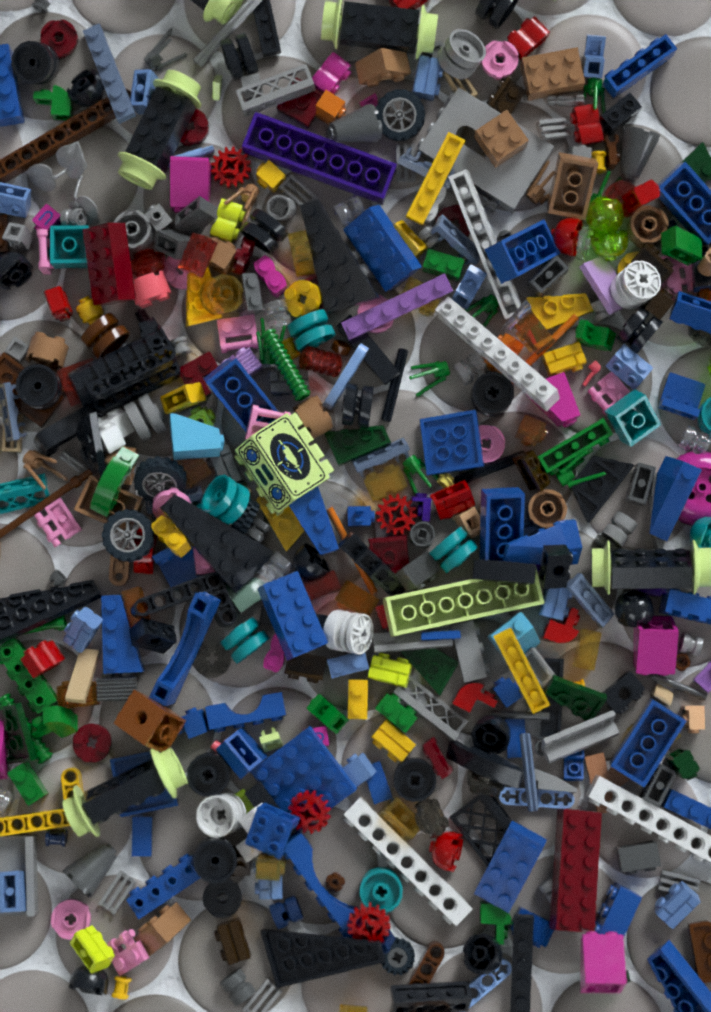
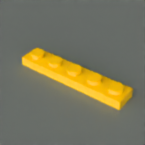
M448 132L406 214V218L423 226L465 143L464 139Z
M510 627L494 635L493 637L532 713L534 714L550 706L512 628Z

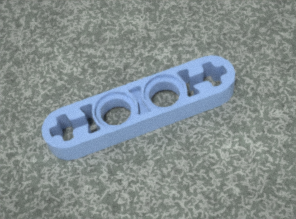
M362 343L357 347L322 406L330 411L334 408L347 387V383L350 382L369 350L368 347Z
M503 787L500 789L498 798L503 804L527 806V803L521 800L522 793L526 792L525 788ZM536 788L538 807L568 809L574 804L575 799L570 792ZM509 790L510 794L516 795L515 791L517 790L519 791L517 795L518 802H515L516 798H509L508 801H505L502 794ZM543 793L551 795V801L548 804L541 802L540 798ZM554 793H558V798H563L564 794H567V797L571 800L566 805L562 801H556L557 805H554Z
M503 958L501 962L502 965L507 964V971L497 973L498 979H496L493 973L486 974L493 978L491 985L485 986L482 983L484 974H479L469 982L470 988H475L478 991L477 996L472 998L470 1007L510 975L512 966L507 959Z

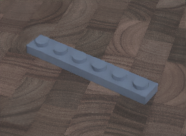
M100 23L83 30L118 123L121 124L136 117Z

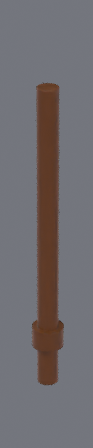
M87 469L80 475H75L70 479V482L0 529V539L73 488L77 489L83 484L82 482L89 478V475H93L91 470Z

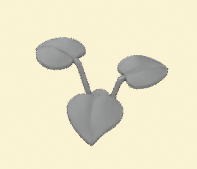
M78 141L62 146L57 150L56 158L59 164L65 168L57 175H53L52 169L44 164H35L27 170L28 177L32 183L40 190L46 192L55 189L56 182L54 179L59 178L65 173L72 179L77 178L73 195L74 200L69 203V208L71 210L82 208L87 215L86 223L94 224L100 222L98 208L94 201L86 196L77 197L80 183L83 179L82 173L87 169V163Z

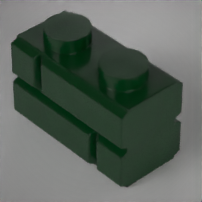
M679 748L666 755L667 762L672 766L671 769L677 772L676 776L687 779V781L697 776L700 768L697 762L693 760L694 757L690 750Z

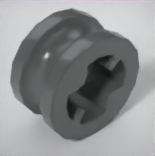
M34 0L35 3H32L31 6L41 13H47V7L50 6V3L47 0Z

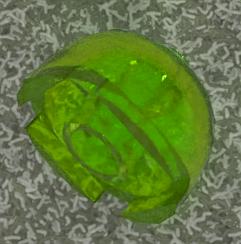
M602 196L590 202L586 221L588 227L594 233L607 236L619 230L624 219V209L617 199L612 200L608 199L607 196Z
M604 230L590 235V244L593 252L597 256L605 258V261L617 260L616 257L622 255L628 247L629 237L626 230H619V233L613 232V230Z

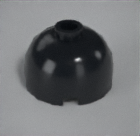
M87 69L80 72L71 81L73 84L71 90L69 87L67 89L69 98L79 106L90 107L103 98L105 88L101 76L94 69H91L92 71L90 72Z
M8 252L0 256V286L3 289L11 290L10 287L12 286L18 288L25 284L32 276L31 268L33 269V266L23 254Z
M308 543L303 544L294 554V572L298 571L301 579L304 578L307 581L315 582L324 578L330 572V567L324 558L321 560L317 555L319 554L318 551Z
M628 590L618 596L615 602L614 609L617 621L626 627H637V624L640 623L645 625L654 616L652 600L642 591Z
M486 715L478 719L471 732L473 745L487 754H490V752L502 753L507 749L510 742L511 730L509 725L503 718L497 715Z
M488 934L472 935L463 947V953H465L464 964L473 973L484 975L493 973L502 962V947L495 938Z
M80 966L72 973L68 988L72 990L80 988V991L83 993L107 996L109 988L108 975L104 970L91 974L86 966Z

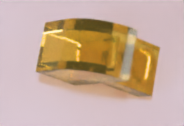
M306 230L289 233L288 239L296 277L314 274L315 270Z

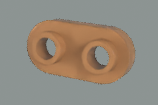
M111 555L109 580L113 585L123 586L129 580L130 562L119 561ZM118 573H121L123 575V578L121 580H117L116 575Z

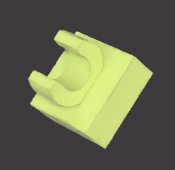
M271 727L272 733L268 735L265 734L264 730L261 731L262 737L259 738L264 752H269L283 746L280 735L274 727Z

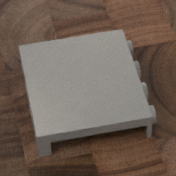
M37 834L0 836V872L26 871L27 911L0 913V916H36L38 914Z

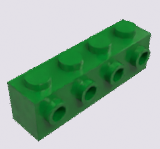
M604 418L539 455V461L546 474L552 476L561 470L559 467L564 464L568 465L584 450L588 451L584 455L585 457L594 451L592 449L594 446L599 444L602 447L610 442L609 438L613 433Z
M16 637L0 646V664L5 665L8 677L12 681L15 680L18 684V692L28 699L29 703L27 704L31 711L41 714L43 713V708L53 706L60 699L43 674L33 679L20 660L25 656L23 652L26 649L19 638Z

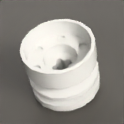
M634 261L630 263L611 282L610 290L614 301L622 308L628 310L641 307L660 290V274L648 262Z
M344 610L332 611L328 615L323 628L328 642L325 645L331 650L345 651L358 655L365 653L373 639L374 627L371 618L362 613H351Z
M224 792L204 799L197 809L196 820L204 834L219 838L236 832L242 827L238 820L246 814V808L238 796L233 793Z

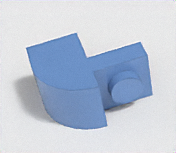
M587 34L582 61L584 77L602 78L606 36Z
M470 264L452 300L467 310L484 282L487 273Z

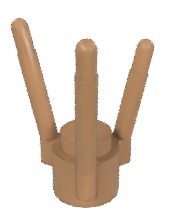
M549 160L545 162L534 182L527 190V198L535 205L539 202L543 204L549 198L550 193L544 196L546 192L543 187L553 177L555 171H552L540 185H537L550 163Z
M247 184L245 188L240 187L235 194L224 202L227 205L241 195L242 200L246 203L244 209L247 210L241 226L247 222L252 207L256 202L255 199L260 192L259 188L254 184Z
M29 450L24 455L22 462L25 465L23 468L29 471L43 490L46 489V486L32 470L34 468L39 469L42 466L65 481L69 480L63 474L45 464L42 459L54 464L57 463L56 460L40 454L36 450Z

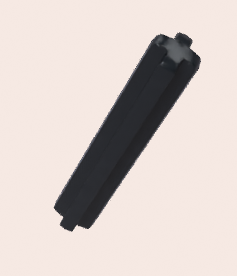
M403 348L398 349L394 365L400 374L390 381L381 418L385 422H391L408 356V350Z
M524 450L485 464L484 467L459 474L454 477L456 483L463 480L468 483L515 465L512 458L516 454L523 453Z

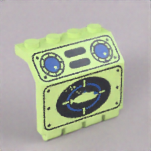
M296 412L290 416L288 413L251 435L235 449V460L239 466L243 465L247 470L244 472L250 482H255L257 485L255 488L256 492L261 498L264 497L268 502L266 507L271 514L275 513L276 516L282 514L284 509L294 501L330 479L329 474L334 471L327 459L322 462L319 461L325 455L317 443L309 446V443L314 439L307 428L298 429L303 425V422Z

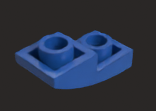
M584 750L563 758V781L583 782Z

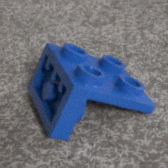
M670 372L658 408L695 420L700 413L698 407L706 385Z
M192 545V549L182 558L176 556L169 547L152 556L155 563L159 565L170 587L202 576H196Z
M263 803L257 807L245 844L277 859H281L291 830L298 825L300 818L272 805Z

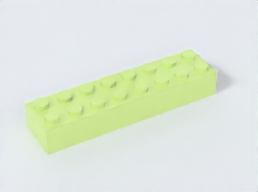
M537 569L535 584L533 585L470 579L382 599L390 637L545 604Z

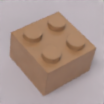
M505 110L475 130L474 135L475 140L495 168L525 149L529 141L508 110Z

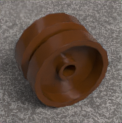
M112 312L101 316L92 323L80 339L87 348H93L92 353L97 359L119 349L130 336L129 331L123 325L118 326L119 320Z

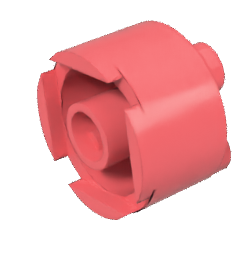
M159 271L160 275L155 276L153 272L134 279L136 298L134 302L136 306L143 309L152 306V301L159 300V302L170 299L169 294L172 292L164 271Z

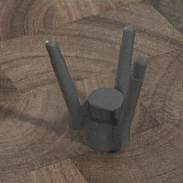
M171 28L146 57L143 58L152 70L157 68L160 71L163 67L187 56V53H184L161 63L163 58L159 53L172 41L171 38H168L173 31Z

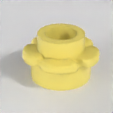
M439 474L437 482L441 487L445 489L454 485V478L450 474Z

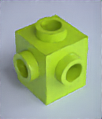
M200 405L190 411L191 415L186 417L210 426L216 423L214 411L211 408L208 409L207 406L203 408Z

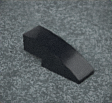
M474 560L472 579L533 585L535 584L536 564Z

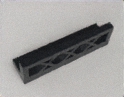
M469 981L391 985L390 987L392 999L390 1012H467L472 1001Z

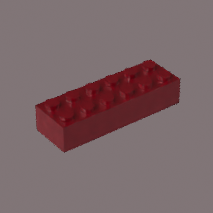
M557 809L549 929L581 933L595 932L601 812Z

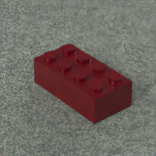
M104 223L83 229L93 306L113 305L135 300L125 223Z

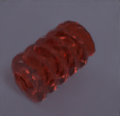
M307 346L300 354L299 366L301 369L306 368L308 371L312 370L320 374L325 373L327 376L331 375L336 378L342 369V358L337 353Z

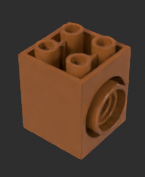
M133 690L122 710L118 713L114 724L144 746L162 752L171 747L186 720L168 707L149 698V696Z

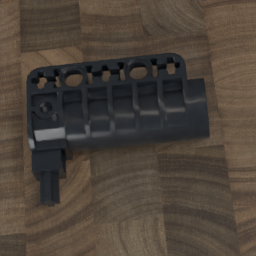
M140 308L135 313L139 321L141 338L67 373L82 406L92 403L98 413L107 414L146 393H150L177 380L181 376L174 347L162 327L156 322L154 317L150 318L145 309L141 310ZM169 369L175 370V374L169 373ZM151 377H160L159 381L155 383L150 382ZM138 385L141 389L137 391L135 386ZM120 392L125 393L124 398L120 400L115 398L116 394ZM101 402L106 404L105 408L100 405Z

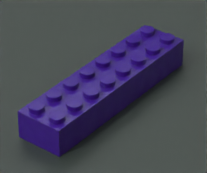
M255 112L242 144L244 154L266 162L270 160L274 165L384 205L397 171L396 163L342 143L334 142L331 139Z

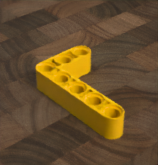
M76 767L65 769L61 774L64 800L69 798L70 792L73 791V787L76 785L84 793L81 771ZM69 771L74 772L76 775L74 782L67 779ZM63 808L0 817V823L3 825L0 836L71 825ZM54 813L61 816L60 823L53 821ZM35 816L41 818V826L34 824L33 819ZM16 819L22 821L21 829L15 827L14 821Z

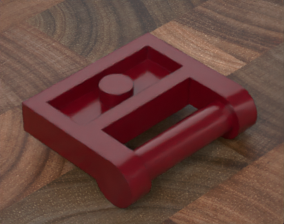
M433 736L423 744V752L427 759H431L435 774L444 779L454 770L451 765H448L436 744L435 736Z

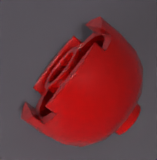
M566 218L561 220L555 229H552L551 234L561 254L567 256L577 255L581 243L578 244L579 237H582L583 234L582 220Z
M443 832L436 837L435 841H431L429 852L432 853V860L438 868L448 872L455 871L457 866L454 863L456 860H460L463 847V839L460 838L463 836L462 834Z

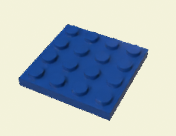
M311 726L250 771L257 782L260 781L280 809L288 813L292 811L288 809V806L293 804L291 800L299 792L303 794V792L308 790L309 794H311L313 791H316V796L323 795L322 801L328 800L326 807L333 808L357 790L354 783ZM304 800V801L300 802L299 804H302V803L306 804L307 800Z

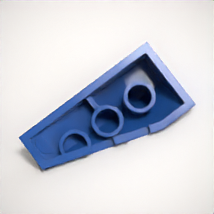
M665 456L657 472L649 534L666 542L668 541L702 469L685 461Z
M576 520L557 521L548 529L541 528L538 530V533L532 536L525 535L507 543L503 561L541 565L543 545L566 544L569 551L573 554V562L570 565L578 564L583 547Z

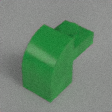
M53 85V92L46 89L34 91L33 99L37 105L51 106L53 120L67 121L73 117V103L63 88Z
M580 319L575 331L577 342L579 341L581 345L589 348L612 351L616 333L610 328L594 326L588 320Z
M320 694L313 698L306 707L307 710L336 735L349 721L347 717Z
M66 707L43 708L42 715L32 719V736L36 739L50 732H54L59 737L64 738L78 731V715Z
M480 901V923L495 924V939L500 945H504V939H508V927L504 926L512 925L510 914L487 901Z

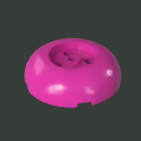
M691 451L676 458L702 469L692 490L694 498L692 500L688 498L678 521L692 526L700 518L711 517V502L706 501V496L708 494L711 495V483L708 481L709 476H711V452ZM700 484L704 487V491L699 489Z

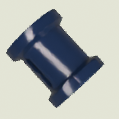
M67 829L63 831L46 830V847L50 845L67 846Z

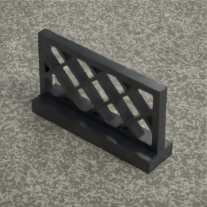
M488 787L450 815L451 820L488 867L490 863L488 859H492L495 847L499 846V844H496L497 833L505 834L512 819ZM478 800L485 806L484 813L473 812V804ZM461 813L470 814L468 824H461L456 817ZM472 815L483 816L482 827L471 825ZM486 817L495 819L497 822L496 829L484 827ZM470 828L482 830L480 840L470 837ZM484 831L495 832L494 842L482 841ZM482 844L493 846L492 857L482 853Z

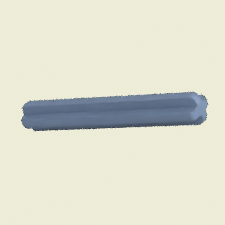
M521 733L519 736L528 811H537L539 808L530 733Z

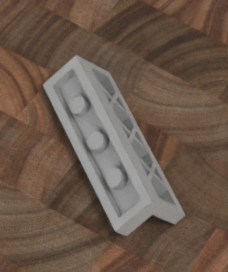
M307 64L237 89L236 93L246 117L255 114V112L263 111L314 92L315 85ZM305 70L308 79L303 81L296 80V74ZM283 78L290 81L288 86L284 88L277 86L279 80ZM264 85L272 87L268 94H262L259 91ZM248 91L254 94L252 100L243 101L241 94Z
M450 627L432 628L390 637V632L374 633V653L452 647V639L421 641L422 632L450 631Z
M411 676L409 680L414 683L415 692L406 693L399 686L394 689L393 692L453 740H456L460 731L468 722ZM417 687L423 691L417 692ZM415 694V695H416V700H415L413 697H411L410 695ZM418 694H428L430 704H420ZM432 698H433L435 701H437L438 703L433 704V703H432ZM442 705L445 708V716L437 717L434 715L433 706ZM431 706V711H429L425 707ZM447 710L453 715L448 716ZM457 717L462 721L456 731L449 726L448 718Z
M612 710L543 738L540 747L548 763L550 764L618 736L620 732L614 723L616 716L614 711Z

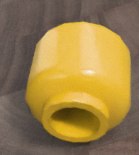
M89 296L80 299V304L76 307V311L84 324L88 323L91 325L104 314L102 306H93L92 298L90 299Z

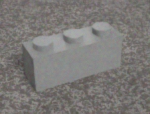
M472 620L450 626L451 631L459 630L461 633V639L453 640L463 682L486 678V673H489L487 661L483 662L482 654L485 651L483 643L478 642L477 635H480L478 624H474Z

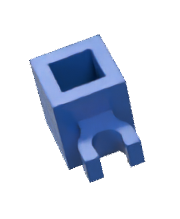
M348 506V527H371V522H375V511H371V506Z
M501 677L494 682L495 686L492 690L505 708L522 698L518 691L520 688L517 682L513 683L509 677L506 679Z
M194 707L185 711L186 715L182 716V718L186 722L179 734L186 732L188 739L211 731L209 730L208 721L203 709L197 710Z

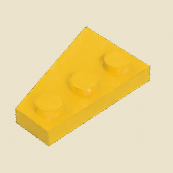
M208 263L187 267L186 327L222 318Z
M586 293L526 297L540 333L564 324L573 314L579 318L594 311Z
M258 496L256 499L257 503L260 504L261 510L287 552L305 530L289 506L284 509L282 514L276 516L275 513L271 514L266 507L268 503L266 499Z

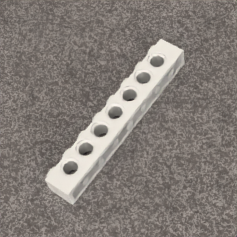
M465 169L449 176L448 178L505 320L525 313L513 281L509 280L503 284L500 283L485 252L486 248L496 244L497 241L469 171Z
M449 296L435 309L438 318L546 412L560 399L558 390Z
M595 775L585 794L590 797L589 802L598 807L600 804L605 805L607 812L615 816L618 813L623 815V820L632 825L635 822L642 825L640 829L650 835L652 831L659 834L658 839L667 844L669 841L674 842L676 849L684 853L686 850L692 852V857L701 862L704 859L711 862V857L708 855V851L711 848V835L601 776ZM611 791L613 798L606 802L604 795ZM624 801H629V809L623 811L622 803ZM642 810H646L647 817L640 820L639 813ZM663 819L664 826L661 829H657V821ZM680 828L681 836L674 838V831ZM698 838V845L691 847L692 839Z
M360 796L344 812V821L350 827L355 826L363 840L367 841L369 839L374 844L372 848L379 855L383 853L388 858L386 862L393 869L397 867L402 872L400 876L407 883L411 881L416 886L414 890L421 897L425 895L430 900L428 904L434 910L440 909L444 913L442 917L450 925L454 923L457 926L473 909L472 906ZM366 815L370 818V822L368 825L363 826L359 823V818ZM376 829L384 832V836L381 839L373 837V832ZM390 843H395L398 846L395 853L387 851V846ZM404 857H409L412 863L410 866L404 867L401 865V860ZM418 871H423L426 873V877L424 880L418 881L415 878V874ZM432 885H438L440 891L433 895L429 892V888ZM446 899L454 901V905L451 908L443 906V902Z

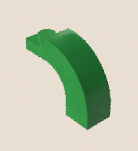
M122 446L117 455L113 456L96 487L90 509L108 517L117 503L118 495L125 479L139 459L138 454Z

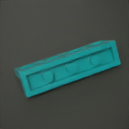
M46 474L37 475L46 486L44 490L46 497L42 498L34 496L36 492L43 491V489L32 476L1 483L0 501L8 502V505L0 507V514L35 506L47 498L50 492L47 487ZM19 496L27 498L22 503L15 501V499Z

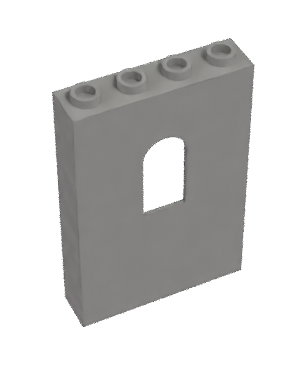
M458 87L456 92L452 91L447 99V106L445 108L442 106L439 110L437 121L435 123L432 122L428 127L426 138L422 137L419 141L417 148L418 152H421L420 157L432 164L448 132L456 135L457 130L463 126L477 130L501 113ZM519 124L518 126L529 140L527 147L498 167H494L487 155L483 157L463 145L452 169H455L454 174L465 169L468 170L476 191L488 197L489 200L497 202L499 206L512 214L554 149L553 145L545 140L541 141L540 137Z

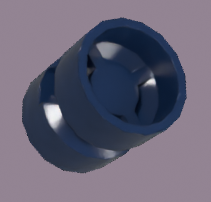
M295 895L286 898L284 903L279 901L269 905L272 918L278 930L288 926L289 922L296 923L304 919L300 904Z

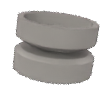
M456 29L449 35L438 51L437 60L442 69L450 76L457 79H467L471 77L477 66L485 58L486 49L478 36L465 29Z
M148 393L139 397L138 401L142 410L133 401L124 405L130 421L143 442L152 439L153 434L149 428L150 425L157 434L167 430L161 412L157 405L153 403Z

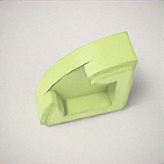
M216 75L212 84V99L219 101L222 89V76Z

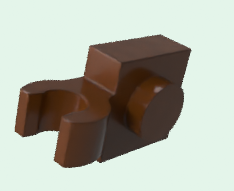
M618 134L614 136V142L609 141L608 135L604 137L605 152H607L605 157L607 170H614L620 161V154L616 151V145L619 142Z

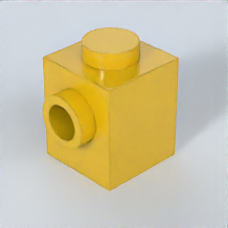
M270 160L260 164L256 170L257 183L264 189L267 187L273 194L286 179V175Z

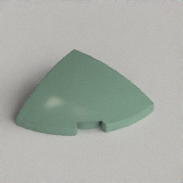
M253 577L237 593H234L224 582L231 600L240 613H243L261 600L257 588L266 584L262 580Z

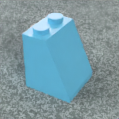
M175 413L170 414L173 460L220 456V451L223 450L224 435H220L219 428Z
M522 612L514 614L487 636L502 657L503 655L493 636L510 627L524 654L532 647L535 648L541 643L534 627Z

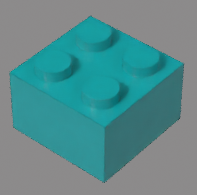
M88 225L50 226V264L54 269L88 268L83 238V229L90 228Z
M635 389L604 411L620 441L630 447L661 426L646 394Z

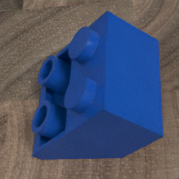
M244 727L234 732L216 748V751L240 780L268 757Z

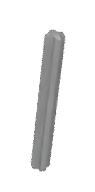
M247 0L194 58L195 63L202 67L220 48V41L229 38L262 0Z

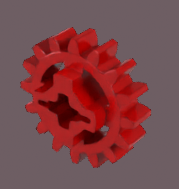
M225 147V152L223 153L219 150V156H213L215 162L211 163V167L215 168L211 170L212 175H215L214 180H220V186L226 183L228 189H230L232 184L237 188V183L239 182L244 185L243 179L249 180L247 173L252 172L251 168L248 167L251 165V161L247 160L248 155H242V149L236 152L235 147H232L231 151ZM222 161L223 167H221L219 171V165ZM244 165L243 171L240 173L239 170Z
M399 494L396 495V498L389 495L388 501L383 498L382 502L384 504H378L377 507L381 511L376 512V515L380 516L376 521L377 523L382 522L380 529L386 527L387 534L393 531L394 536H396L397 531H400L401 535H404V529L410 531L409 525H415L412 518H417V515L413 514L416 507L410 506L413 502L412 500L406 502L407 496L400 499ZM399 502L395 507L391 508L388 506L391 503ZM404 506H406L409 511V517L404 513ZM401 507L399 515L402 517H397L392 523L393 514L391 512H396ZM383 513L389 517L390 521L388 524L384 520ZM397 523H405L401 527H394Z
M306 790L303 794L299 792L291 800L293 804L288 806V809L292 810L290 814L300 818L296 830L303 828L304 834L308 830L310 834H313L315 830L320 832L323 829L322 827L328 824L326 820H329L331 815L327 813L331 808L326 807L328 800L322 801V794L316 796V791L309 794V791ZM307 800L306 804H299L300 802ZM313 820H314V821L319 820V822H317V823H315V824H311Z
M362 903L361 909L355 907L354 914H349L350 920H347L348 933L353 934L352 938L384 942V936L389 935V915H385V909L380 911L378 904L374 908L371 903L368 904V907H365Z

